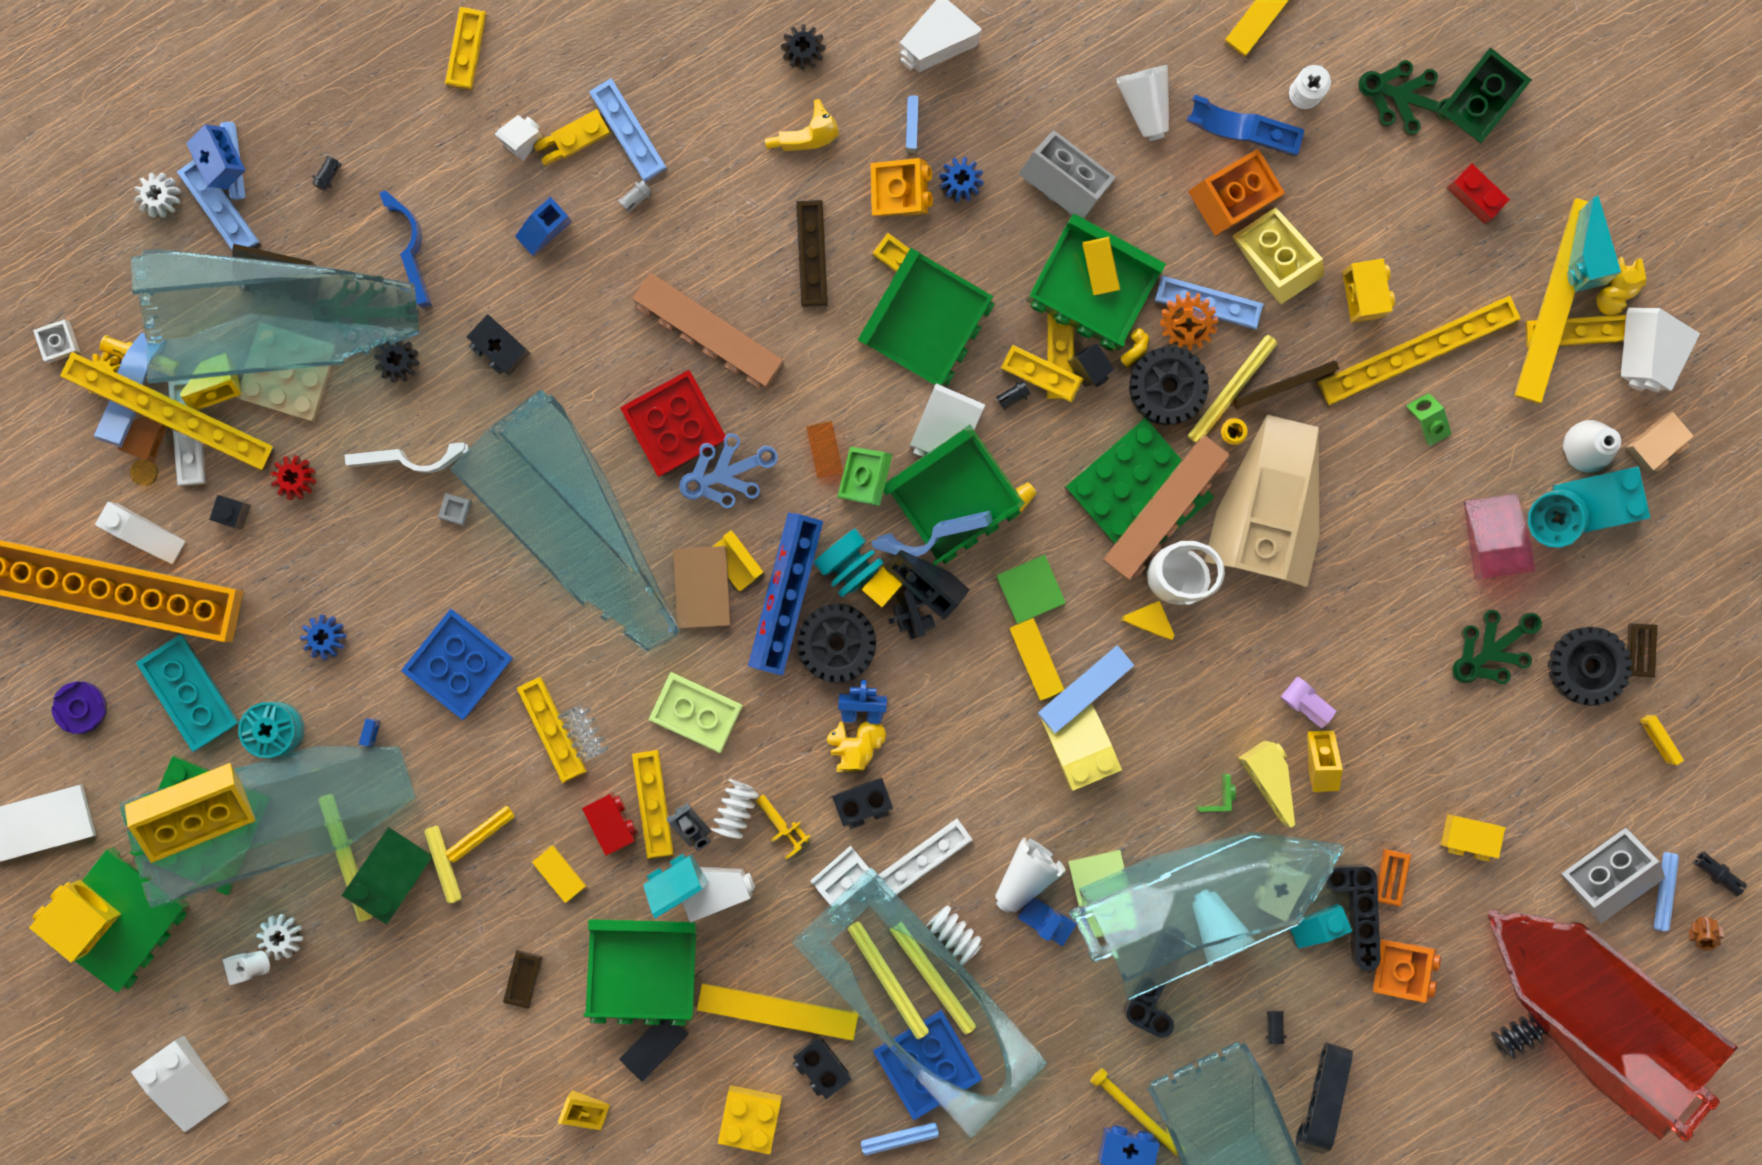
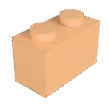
M1671 412L1664 414L1625 449L1645 472L1653 470L1658 472L1669 463L1667 458L1673 453L1676 455L1680 454L1689 446L1687 441L1693 435L1675 413Z

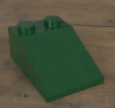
M1490 47L1439 112L1481 144L1532 79Z
M388 827L341 896L387 925L431 860L432 855Z

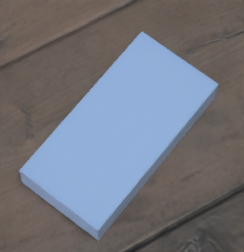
M909 96L907 102V154H916L918 96Z

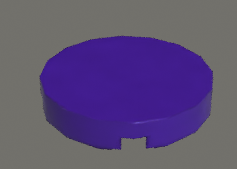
M88 682L68 683L62 686L53 698L52 715L55 722L63 730L73 734H85L95 730L103 722L107 713V702L103 692L96 685Z

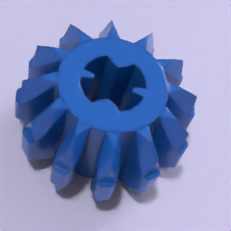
M963 157L962 164H959L958 160L953 158V167L949 164H944L943 169L947 173H940L939 179L945 181L940 184V189H949L946 193L947 198L956 194L955 202H960L961 195H964L965 200L969 202L971 200L970 193L975 196L979 195L980 191L976 187L983 186L984 181L978 179L983 175V171H973L977 166V162L973 161L968 166L967 157ZM959 175H965V180L968 179L969 181H964L963 185H959L958 180L954 179H958Z
M320 615L318 621L315 618H310L309 622L312 627L306 625L302 627L305 632H308V635L300 637L301 641H308V644L303 647L304 651L312 649L311 657L317 658L320 654L322 660H327L329 653L333 657L338 656L335 647L344 649L345 645L339 642V640L347 638V634H339L344 625L342 623L335 625L336 617L333 616L328 621L326 615ZM323 633L328 634V639L324 641L319 640V635Z

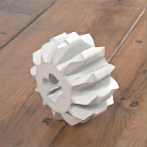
M149 173V181L140 178V182L143 184L142 188H134L136 192L140 193V195L134 198L135 202L141 204L139 209L144 213L148 212V215L153 218L157 214L162 218L166 217V210L174 213L173 203H181V200L175 197L181 192L178 187H174L176 181L172 178L167 179V175L164 173H160L158 177L154 173Z
M280 914L277 919L274 916L268 917V923L264 922L260 925L264 932L258 933L256 936L258 939L264 940V942L258 945V948L267 947L268 949L265 954L269 957L274 953L275 960H280L283 955L287 959L292 957V951L297 952L300 949L296 942H300L304 938L301 935H296V932L302 929L301 925L293 927L295 918L291 917L286 922L285 914ZM281 931L280 936L284 935L285 940L279 943L280 938L276 939L275 934Z

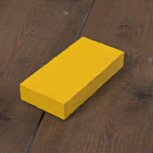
M1105 237L1083 242L1093 295L1120 290L1110 238Z
M1646 715L1640 719V723L1666 764L1677 766L1685 761L1656 715Z
M554 845L532 861L534 866L565 903L587 886Z

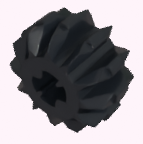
M805 24L801 25V31L799 32L794 26L791 27L793 36L789 34H784L783 36L787 42L781 44V50L786 51L783 59L785 61L792 59L790 62L792 68L800 63L801 71L805 70L806 63H809L811 68H815V61L813 59L822 61L823 56L819 52L826 50V46L821 44L823 35L815 36V27L806 32ZM801 43H806V52H800L799 47H801Z
M398 337L395 345L391 339H387V348L382 345L378 346V349L383 352L382 355H374L375 360L381 361L375 366V369L378 371L383 370L381 377L387 379L390 376L393 383H397L399 376L402 381L406 382L408 381L407 372L413 376L416 374L415 370L411 369L412 365H420L419 361L412 359L417 357L419 352L411 350L413 344L409 341L403 345L402 338ZM395 355L402 358V361L399 360L401 363L398 366L392 363V360L395 361L393 358Z

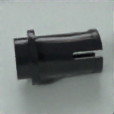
M327 156L318 174L313 175L314 181L312 184L326 192L328 188H332L331 182L342 164L336 159Z
M1016 381L1015 386L996 396L1004 411L1020 400L1028 399L1027 396L1031 393L1024 381L1020 383Z
M1266 1011L1268 1020V1035H1266V1039H1268V1043L1285 1044L1284 1039L1287 1038V1035H1284V1011Z

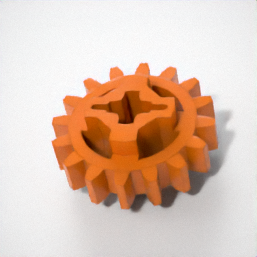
M1186 292V298L1184 299L1177 294L1175 303L1170 300L1167 301L1168 309H1162V316L1165 318L1160 320V326L1165 327L1162 330L1163 336L1170 335L1169 344L1177 341L1178 347L1182 348L1186 344L1188 350L1191 351L1193 344H1197L1199 348H1202V340L1211 341L1209 333L1216 334L1217 327L1213 324L1218 323V317L1212 316L1216 313L1215 306L1208 308L1210 304L1208 298L1202 302L1200 301L1199 293H1197L1195 298H1191L1190 292ZM1184 307L1179 313L1174 314L1178 309ZM1194 307L1199 308L1203 312H1198ZM1186 318L1192 319L1191 325H1187ZM1200 329H1204L1201 333L1195 335ZM1175 330H1179V331H1180L1182 334H1184L1185 336L1180 335V334L1177 333Z

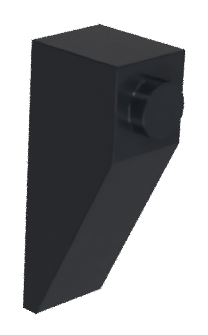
M900 550L884 567L943 620L959 606L970 591L951 572L903 550Z

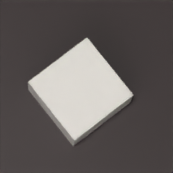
M64 319L33 330L44 362L52 363L69 357L72 352L75 354L81 353L70 321Z

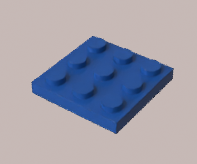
M450 608L401 671L460 719L465 720L514 657Z
M942 1009L922 1020L929 1030V1033L923 1038L916 1039L911 1029L908 1028L873 1049L875 1056L913 1120L983 1080Z

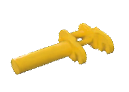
M764 794L755 800L779 831L770 840L774 842L784 834L793 843L795 849L784 857L786 860L802 848L801 844L804 841L806 844L809 842L808 838L811 835L806 836L799 827L800 821L798 823H791L793 827L788 829L786 822ZM792 830H795L802 839L798 843L790 834Z

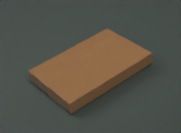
M727 546L673 549L677 627L693 628L731 625Z

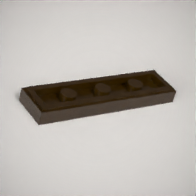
M823 200L796 201L801 307L828 306Z
M1333 360L1239 396L1235 399L1234 404L1238 410L1335 373L1340 368L1337 361Z

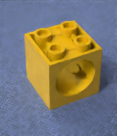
M78 880L73 883L67 882L64 886L60 885L51 894V903L46 907L42 906L32 916L34 922L29 928L72 963L85 956L121 913L85 883Z

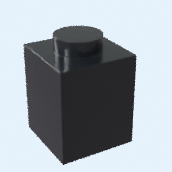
M1097 343L1086 346L1067 361L1075 374L1084 379L1082 382L1084 387L1091 385L1098 387L1109 379L1107 375L1115 370Z
M217 495L209 520L243 530L251 505Z

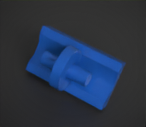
M861 680V687H850V694L839 693L838 710H841L842 721L856 722L857 711H867V722L880 724L883 712H886L887 696L876 695L877 688H866V680Z

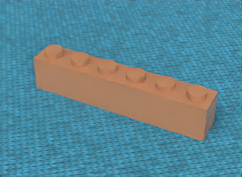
M651 272L633 297L634 302L637 303L635 308L648 317L652 313L659 318L657 323L669 331L675 328L681 332L679 337L692 346L696 342L703 347L701 352L713 360L719 357L725 361L723 365L725 368L736 375L740 371L748 376L745 381L757 389L760 386L767 389L784 363L783 359Z
M1206 435L1202 436L1102 561L1125 580H1129L1131 577L1136 579L1145 568L1142 564L1148 556L1153 558L1162 546L1159 542L1165 535L1169 538L1179 525L1175 523L1181 515L1186 517L1194 508L1195 504L1192 501L1198 494L1203 496L1212 484L1209 480L1215 473L1219 476L1229 463L1225 460L1229 454Z

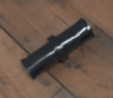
M1705 851L1697 855L1696 858L1700 861L1695 859L1693 864L1711 877V881L1715 884H1721L1735 897L1744 892L1740 887L1746 889L1747 884L1731 873L1727 865L1718 863Z

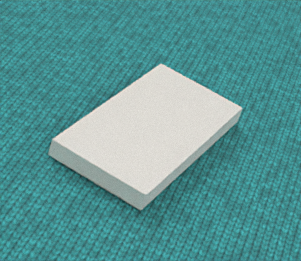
M83 784L0 806V862L96 836Z

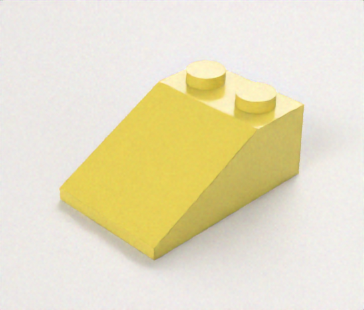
M1276 207L1233 235L1234 241L1264 286L1280 304H1283L1324 277L1322 257Z
M1092 702L1055 734L1041 719L1072 791L1122 770Z
M1263 741L1238 759L1281 824L1291 828L1295 825L1288 764L1284 760L1287 755L1279 744Z

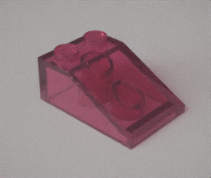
M1517 494L1464 501L1475 579L1535 571L1532 545Z

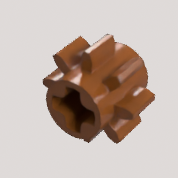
M1701 917L1691 923L1692 929H1689V940L1695 941V947L1701 950H1713L1717 945H1721L1724 931L1722 926H1718L1717 920L1710 917Z

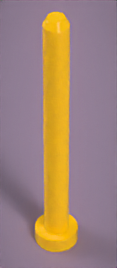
M1103 1068L1099 1069L1093 1075L1090 1082L1094 1086L1100 1085L1175 1156L1181 1157L1184 1153L1183 1148L1106 1077L1107 1071Z

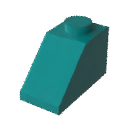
M1338 904L1331 905L1288 923L1298 949L1329 942L1353 932L1343 907Z

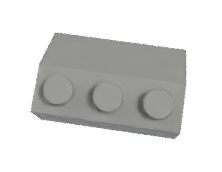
M1054 130L1035 149L1019 173L1030 185L1035 186L1046 194L1050 200L1066 209L1071 216L1074 213L1083 219L1089 214L1116 178Z
M1624 828L1561 873L1583 906L1600 924L1665 879L1660 861L1627 828Z

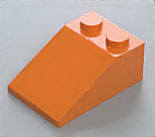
M1259 149L1254 150L1211 175L1188 191L1214 236L1285 194Z

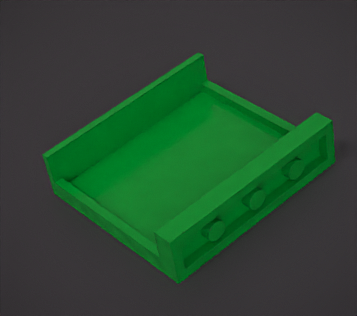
M1073 213L1026 301L1031 304L1030 307L1039 313L1047 312L1054 316L1053 319L1063 326L1069 324L1077 328L1076 332L1088 339L1093 337L1101 341L1100 345L1110 351H1119L1124 346L1128 333L1158 276L1164 270L1166 263ZM1109 237L1120 290L1093 295L1083 242Z
M910 248L857 340L930 383L948 386L955 374L952 371L956 361L961 363L968 352V349L965 348L970 338L975 340L982 328L978 323L983 315L988 317L993 310L995 303L992 302L994 296L915 249Z
M968 425L886 482L883 491L886 496L891 493L926 544L931 539L933 527L937 523L991 511L993 521L988 526L942 536L930 549L936 558L933 561L934 565L941 561L947 564L958 556L956 554L957 550L962 547L968 550L979 542L978 536L983 533L989 536L1000 528L999 522L1005 518L1008 522L1021 514L1019 509L1025 504L971 425Z
M111 847L104 851L82 882L121 913V915L92 949L75 962L116 993H119L125 988L129 990L139 978L136 976V973L141 967L145 969L155 957L152 952L156 947H163L171 937L169 930L174 924L179 926L188 914L185 910L189 904L187 902L183 904L120 858L121 853L114 847Z
M588 919V930L590 931L586 1012L583 1014V1017L590 1018V1023L606 1024V1019H617V1024H633V1019L644 1020V1025H660V1020H671L670 1025L686 1026L687 1021H693L696 922Z

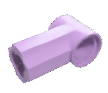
M1296 677L1280 698L1294 710L1302 712L1314 724L1323 728L1334 717L1336 710L1315 694L1316 691L1308 683Z

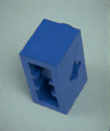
M205 124L186 143L207 187L227 189L246 171L225 127Z
M1112 1125V1129L1106 1127L1104 1129L1098 1160L1103 1165H1155L1160 1144L1151 1133L1138 1131L1137 1135L1128 1133V1129L1125 1127ZM1129 1144H1132L1135 1150H1130L1129 1154H1126L1123 1147L1127 1148Z

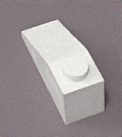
M107 502L95 524L112 535L171 564L175 563L187 542L122 505L113 502Z

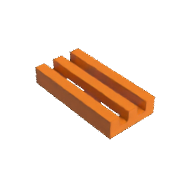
M1383 849L1377 878L1378 902L1401 907L1411 854ZM1390 856H1393V857H1392V862H1391V867H1390V872H1389V877H1388V882H1387V887H1386V892H1385V897L1383 898V897H1382V892H1383V887H1384V882H1385V877H1386V872H1387L1389 857H1390ZM1403 858L1395 900H1393L1391 895L1398 860Z

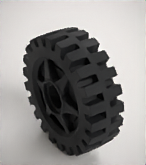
M1164 346L1148 352L1135 365L1129 381V393L1136 410L1144 418L1155 424L1177 425L1191 419L1202 408L1208 396L1209 378L1203 363H1200L1196 355H1192L1190 351L1183 350L1181 347ZM1163 380H1172L1175 383V391L1172 393L1166 392L1162 387Z
M829 604L812 612L803 622L798 635V651L805 667L816 677L829 682H845L861 675L868 668L876 651V636L872 624L862 612L845 604ZM835 635L843 637L845 641L843 649L839 651H834L829 645L830 639Z
M1598 627L1577 628L1564 634L1554 644L1555 648L1551 650L1549 655L1551 660L1548 661V667L1551 668L1549 676L1553 678L1552 684L1555 688H1558V692L1562 696L1578 704L1600 705L1614 700L1616 696L1623 692L1622 689L1627 687L1629 683L1627 681L1628 677L1632 675V671H1630L1632 660H1629V655L1631 654L1629 649L1624 647L1626 644L1623 640H1619V636L1615 633ZM1589 659L1593 660L1595 664V669L1592 673L1587 672L1585 664Z

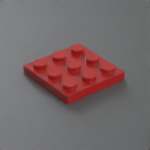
M690 370L683 372L620 407L658 477L699 456V449L702 444L710 443L716 447L724 442L726 436ZM705 447V448L703 449L702 453H705L706 451L710 450L711 448H710V447Z

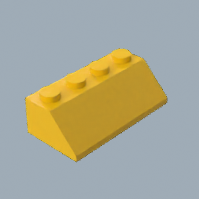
M231 763L125 805L128 828L151 863L256 821L243 785Z

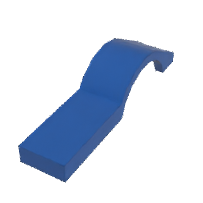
M1198 95L1193 96L1192 101L1195 103L1192 115L1187 117V122L1220 137L1247 141L1292 156L1299 154L1305 129L1258 114L1228 111L1213 105L1207 98Z
M386 190L379 192L383 205L389 211H398L406 215L412 227L411 240L407 248L400 255L417 305L421 308L431 306L432 303L415 256L420 249L422 241L421 226L416 217Z

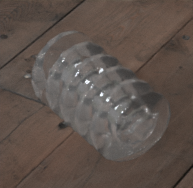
M580 704L558 715L557 718L558 720L567 719L562 728L572 729L567 735V739L576 738L571 747L572 749L581 748L576 757L585 758L583 761L585 762L606 752L609 746L599 745L605 738L604 736L595 737L600 728L591 727L590 725L596 719L595 717L586 718L591 709L590 707L582 708L583 704Z

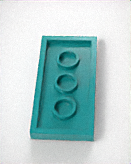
M184 634L176 636L136 662L192 752H196L239 724V720Z

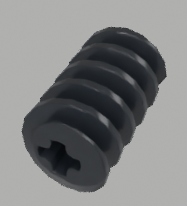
M1537 1009L1538 1015L1534 1011H1530L1528 1019L1524 1016L1519 1017V1025L1515 1021H1511L1509 1023L1510 1030L1502 1026L1500 1028L1501 1036L1495 1031L1491 1032V1037L1504 1058L1508 1055L1515 1060V1050L1524 1055V1045H1527L1532 1050L1535 1049L1533 1042L1535 1039L1543 1045V1035H1546L1551 1040L1554 1039L1551 1027L1539 1009Z

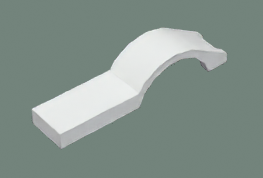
M464 442L449 444L447 453L443 458L429 466L415 465L407 458L404 451L400 449L346 454L345 464L349 467L401 462L417 472L435 473L444 470L466 454L469 448L468 444Z

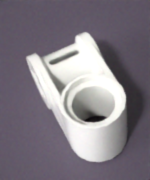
M263 951L247 954L241 953L222 959L229 985L238 984L253 979L255 976L267 974L270 970L269 959Z

